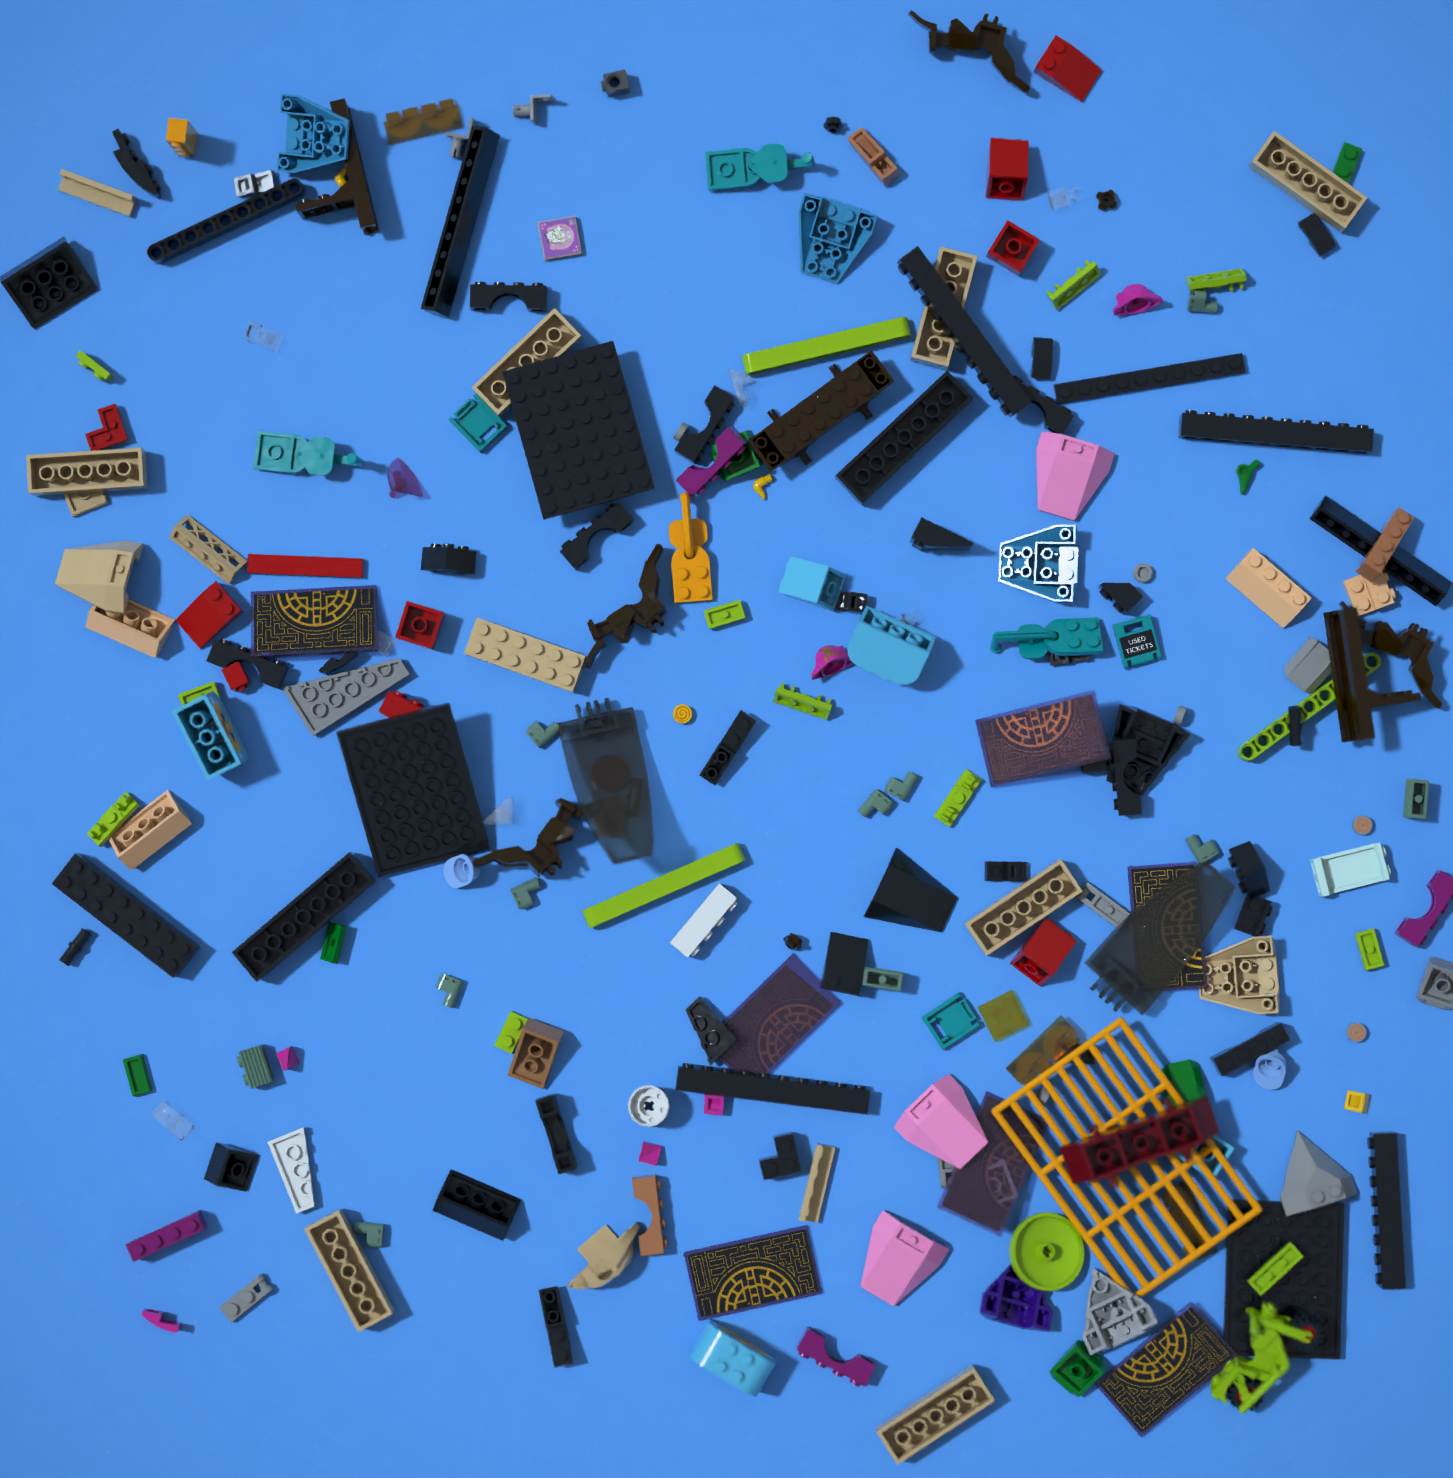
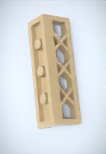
M61 169L60 175L63 178L58 188L60 192L131 218L137 202L133 195Z
M188 514L174 526L169 536L172 541L227 584L234 580L237 572L247 563V560ZM187 522L193 527V530H188L183 525ZM199 536H205L209 542L199 539ZM214 547L222 549L223 553H217ZM229 559H235L239 564L235 567L229 562Z
M816 1143L799 1221L805 1222L806 1220L818 1223L835 1151L833 1146Z

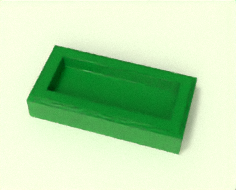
M140 1054L122 1059L132 1096L151 1092L152 1088L143 1055Z

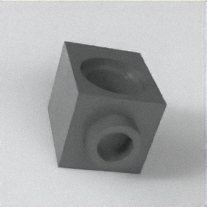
M625 69L603 74L604 80L601 81L603 92H607L608 97L630 92ZM613 80L620 82V85L615 88L609 84Z

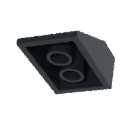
M922 517L909 541L913 543L912 547L920 551L922 549L969 550L973 545V542Z
M830 932L820 989L859 996L868 939Z

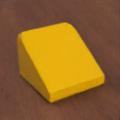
M1347 1090L1344 1109L1367 1113L1370 1094Z

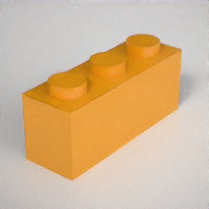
M168 118L167 143L180 157L188 158L189 155L195 156L198 133L186 119Z

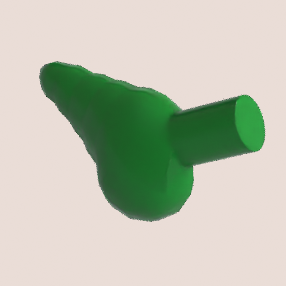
M1257 459L1249 465L1240 464L1236 468V474L1239 477L1240 493L1242 495L1245 494L1249 486L1253 471L1261 465Z

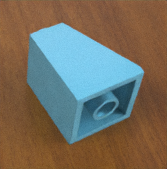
M790 556L778 592L787 597L834 611L846 575L829 566Z

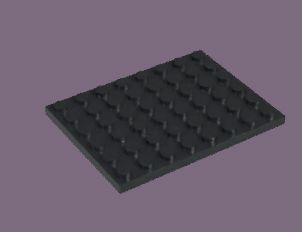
M614 341L502 371L543 520L655 489Z
M450 702L336 732L378 877L442 861L460 854H469L490 848Z
M1232 1199L1243 1215L1253 1209L1247 1200ZM1257 1200L1262 1207V1212L1226 1237L1223 1344L1233 1354L1232 1356H1254L1255 1352L1250 1341L1252 1336L1250 1333V1316L1246 1314L1245 1310L1247 1307H1252L1261 1311L1263 1302H1271L1277 1307L1278 1316L1284 1315L1295 1319L1297 1314L1301 1317V1313H1304L1305 1316L1310 1313L1312 1317L1315 1315L1320 1320L1324 1330L1322 1344L1319 1343L1318 1348L1314 1346L1313 1351H1310V1348H1308L1307 1352H1304L1303 1348L1300 1351L1297 1350L1296 1346H1292L1289 1337L1280 1333L1288 1358L1340 1359L1344 1204L1330 1203L1286 1216L1281 1201ZM1227 1207L1226 1225L1229 1226L1237 1219ZM1290 1241L1304 1257L1260 1296L1247 1280Z

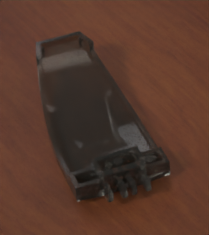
M604 698L607 712L601 713L599 702L595 700L593 704L596 714L593 715L590 702H586L588 716L582 717L581 708L577 704L575 705L577 719L560 722L557 724L569 777L580 808L599 845L612 864L616 865L651 857L654 835L648 777L633 707L612 711L609 698Z
M1207 861L1198 864L1166 884L1133 910L1084 962L1099 977L1090 989L1092 991L1095 990L1104 981L1108 986L1099 993L1098 997L1100 999L1112 988L1114 991L1104 1002L1106 1004L1110 1003L1116 994L1122 997L1113 1008L1115 1012L1127 1002L1139 1014L1143 1015L1198 950L1224 907L1228 904L1235 886Z

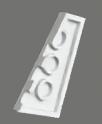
M302 1127L268 1141L296 1214L315 1206L305 1129Z

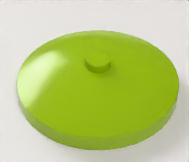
M1038 1213L1024 1219L1014 1230L1009 1245V1257L1014 1272L1022 1282L1036 1290L1054 1291L1066 1287L1078 1276L1084 1261V1245L1081 1235L1068 1219L1055 1213Z

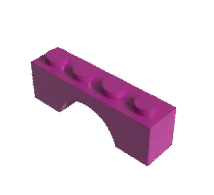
M733 425L729 426L715 440L718 454L712 466L700 468L692 465L676 479L691 497L696 494L700 496L707 489L705 485L709 481L714 482L720 476L718 472L722 468L727 469L733 463L731 459L735 455H741L746 450L745 445L748 441Z
M1437 870L1427 884L1431 894V906L1428 912L1420 918H1404L1394 933L1413 947L1421 946L1426 941L1427 932L1438 923L1437 917L1440 913L1443 914L1449 906L1447 903L1451 897L1453 898V878L1442 870Z
M198 1210L158 1230L134 1239L125 1245L132 1261L135 1262L199 1233L208 1227L201 1211Z
M807 1326L796 1346V1349L799 1351L798 1354L806 1359H809V1357L815 1359V1363L823 1368H826V1366L830 1367L835 1375L839 1377L844 1375L850 1378L849 1382L858 1387L860 1385L866 1386L876 1364L860 1354L844 1361L834 1359L827 1353L824 1347V1335Z

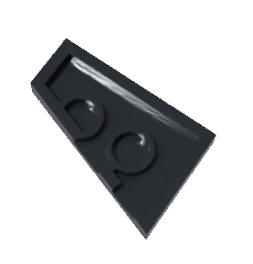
M701 996L686 1009L691 1024L699 1036L700 1044L706 1052L707 1060L710 1065H713L739 1038Z

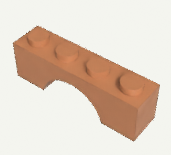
M1398 507L1385 522L1379 538L1363 558L1355 572L1372 582L1382 572L1414 517Z
M656 1174L632 1177L634 1198L646 1203L652 1214L650 1226L643 1233L639 1234L641 1256L664 1254V1248H667V1238L662 1235V1229H665L664 1217H660V1210H663L662 1198H658V1190H661L660 1179H656Z

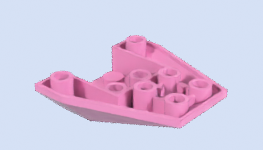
M1041 431L1036 447L1037 509L1075 521L1109 473L1115 453L1099 445L1064 434Z
M950 1074L933 1083L904 1111L894 1126L907 1142L960 1170L988 1144L987 1138L963 1088Z
M882 1210L872 1228L860 1287L895 1306L940 1266L949 1248L933 1239H929L900 1222L898 1218Z

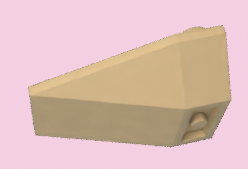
M118 541L65 549L55 585L106 612L125 614L129 600L126 587L133 562H139L143 543Z
M1272 936L1251 937L1202 958L1204 985H1199L1200 999L1256 1014L1279 1013L1280 985L1277 953Z

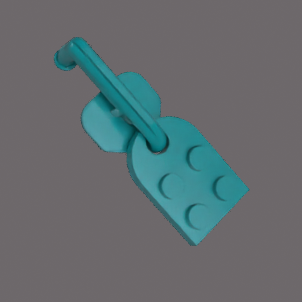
M781 144L764 145L758 153L749 148L705 152L709 191L751 187L758 183L761 178L767 183L782 182L787 178L788 169L813 167L816 164L810 152H805L801 159L787 160L786 149Z
M258 431L253 469L293 474L307 470L312 475L326 476L331 473L333 464L362 466L364 460L355 453H350L348 456L334 455L335 443L327 437L316 436L307 441L299 435Z
M1099 617L1056 619L1051 621L1045 629L1038 624H1026L1020 626L1018 631L995 632L990 647L991 652L998 653L1001 651L1000 642L1018 641L1019 653L1025 659H1042L1049 651L1058 656L1102 655L1103 653Z

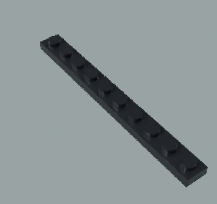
M1239 353L1054 384L1053 387L1056 404L1240 374L1246 371L1243 354Z

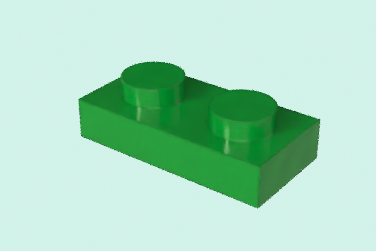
M1346 142L1341 147L1332 172L1348 184L1362 148Z
M329 922L320 956L321 960L338 964L347 926Z

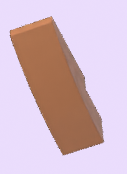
M863 127L847 138L861 159L885 187L900 176L898 168Z

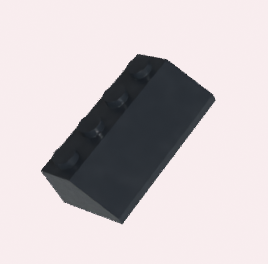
M450 1170L432 1211L504 1241L521 1199Z

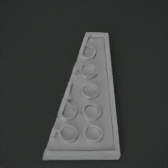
M398 658L282 687L311 735L315 736L408 677L410 673L401 659Z

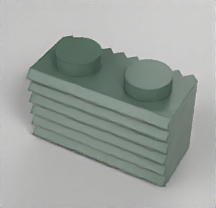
M1406 779L1404 818L1425 819L1427 817L1426 807L1428 805L1426 803L1428 802L1427 795L1429 794L1427 791H1429L1428 783H1430L1428 780Z
M864 966L862 985L870 986L871 988L873 986L879 989L885 988L886 990L893 989L899 992L901 990L903 973Z
M263 1044L239 1052L240 1056H237V1061L240 1068H244L245 1074L243 1079L246 1086L249 1085L250 1089L275 1081Z

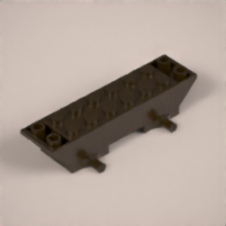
M872 350L842 372L834 363L828 369H830L835 377L781 417L778 416L774 408L771 412L767 413L773 420V423L748 440V442L770 472L796 457H800L805 465L808 462L810 463L812 460L805 452L807 448L854 413L861 411L866 420L873 416L867 405L892 384L894 379Z

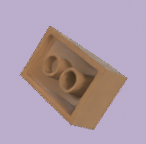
M528 1018L522 1029L508 1076L544 1089L565 1031Z

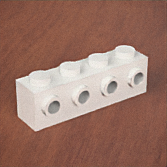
M719 883L670 943L687 958L690 955L694 957L700 949L699 943L702 940L706 942L713 934L710 930L714 925L718 927L725 919L723 917L724 913L727 910L731 912L738 904L735 902L737 897Z

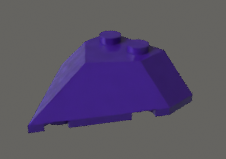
M1010 1263L982 1294L979 1313L988 1320L1020 1329L1050 1332L1053 1312L1046 1302L1045 1291L1033 1289L1022 1282Z

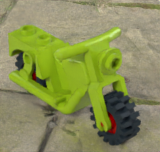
M1263 1302L1261 1311L1247 1307L1245 1312L1250 1316V1333L1252 1334L1250 1341L1255 1352L1254 1358L1250 1360L1237 1355L1232 1361H1228L1224 1369L1219 1374L1214 1375L1210 1381L1212 1396L1218 1401L1221 1400L1227 1404V1391L1232 1406H1236L1237 1410L1242 1414H1245L1249 1409L1250 1412L1254 1411V1406L1257 1409L1259 1407L1258 1403L1262 1404L1264 1394L1290 1368L1288 1354L1280 1333L1287 1335L1292 1346H1296L1299 1351L1301 1348H1303L1304 1352H1307L1308 1348H1310V1351H1313L1314 1346L1318 1348L1319 1343L1322 1344L1324 1330L1320 1320L1315 1315L1312 1317L1310 1313L1307 1316L1301 1313V1317L1297 1314L1295 1319L1284 1315L1278 1316V1309L1271 1302Z

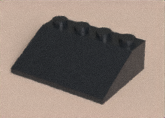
M65 236L0 276L1 284L33 329L98 289Z

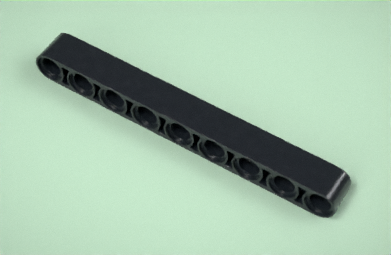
M290 179L150 245L147 249V255L156 264L165 263L301 199L305 194V187L300 180ZM294 185L300 186V190L297 193L291 192V188ZM277 193L283 194L280 201L274 200V196ZM260 201L265 202L263 209H257L256 207ZM243 209H247V216L240 217V211ZM224 218H231L230 224L222 225ZM207 226H213L214 228L211 233H205ZM190 234H196V239L192 242H189L188 236ZM173 242H179L177 249H170ZM156 250H161V256L153 258V253Z

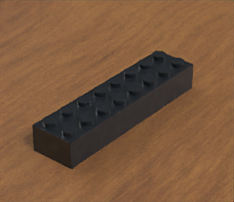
M946 371L837 473L835 479L862 505L972 402L973 397Z
M349 852L231 953L256 982L262 980L377 882L376 879L354 853Z
M75 853L52 882L53 886L172 978L178 977L200 948L197 943L80 853Z

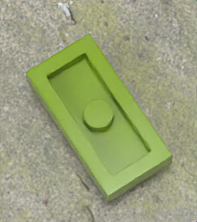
M81 350L77 353L76 357L80 359L78 363L87 370L89 367L95 371L93 375L99 380L103 381L105 379L110 382L114 377Z
M740 600L704 610L709 629L745 619Z
M215 681L178 694L182 706L212 691L221 700Z
M1374 928L1354 933L1364 970L1367 971L1385 966Z
M511 1011L494 1046L512 1054L528 1018Z

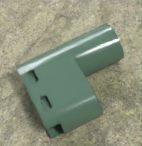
M1190 290L1187 311L1217 313L1218 304L1217 302L1205 301L1206 291Z
M535 721L525 732L539 748H542L562 729L554 721L544 730Z
M908 771L903 782L891 777L885 786V791L904 802L918 776Z
M875 789L858 809V812L867 818L875 808L885 815L892 807L893 802Z
M1195 834L1185 839L1199 864L1219 854L1218 848L1212 839L1202 845Z
M537 877L510 889L519 910L534 905L529 893L541 888Z
M444 973L441 974V977L439 976L436 988L447 992L443 1005L454 1008L463 981Z
M354 1223V1233L367 1234L366 1247H382L384 1224Z

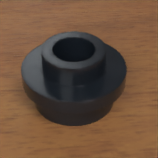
M828 117L824 123V129L830 133H837L843 128L841 119L838 117Z

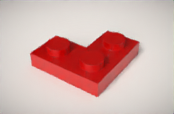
M112 404L98 409L103 428L85 434L90 450H103L129 441L117 405Z

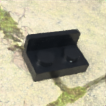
M1246 896L1234 929L1254 937L1262 935L1266 924H1264L1265 918L1270 916L1273 908L1271 901L1260 897L1249 900Z

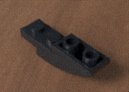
M119 128L112 131L120 148L113 153L123 170L145 192L157 199L161 198L159 192L162 190L157 180L153 181L151 174L154 173L149 163L145 164L142 159L139 160L134 149L130 150L128 146L130 140L126 132L122 133Z
M740 710L699 776L716 785L757 719Z
M558 1286L539 1290L554 1368L574 1364Z

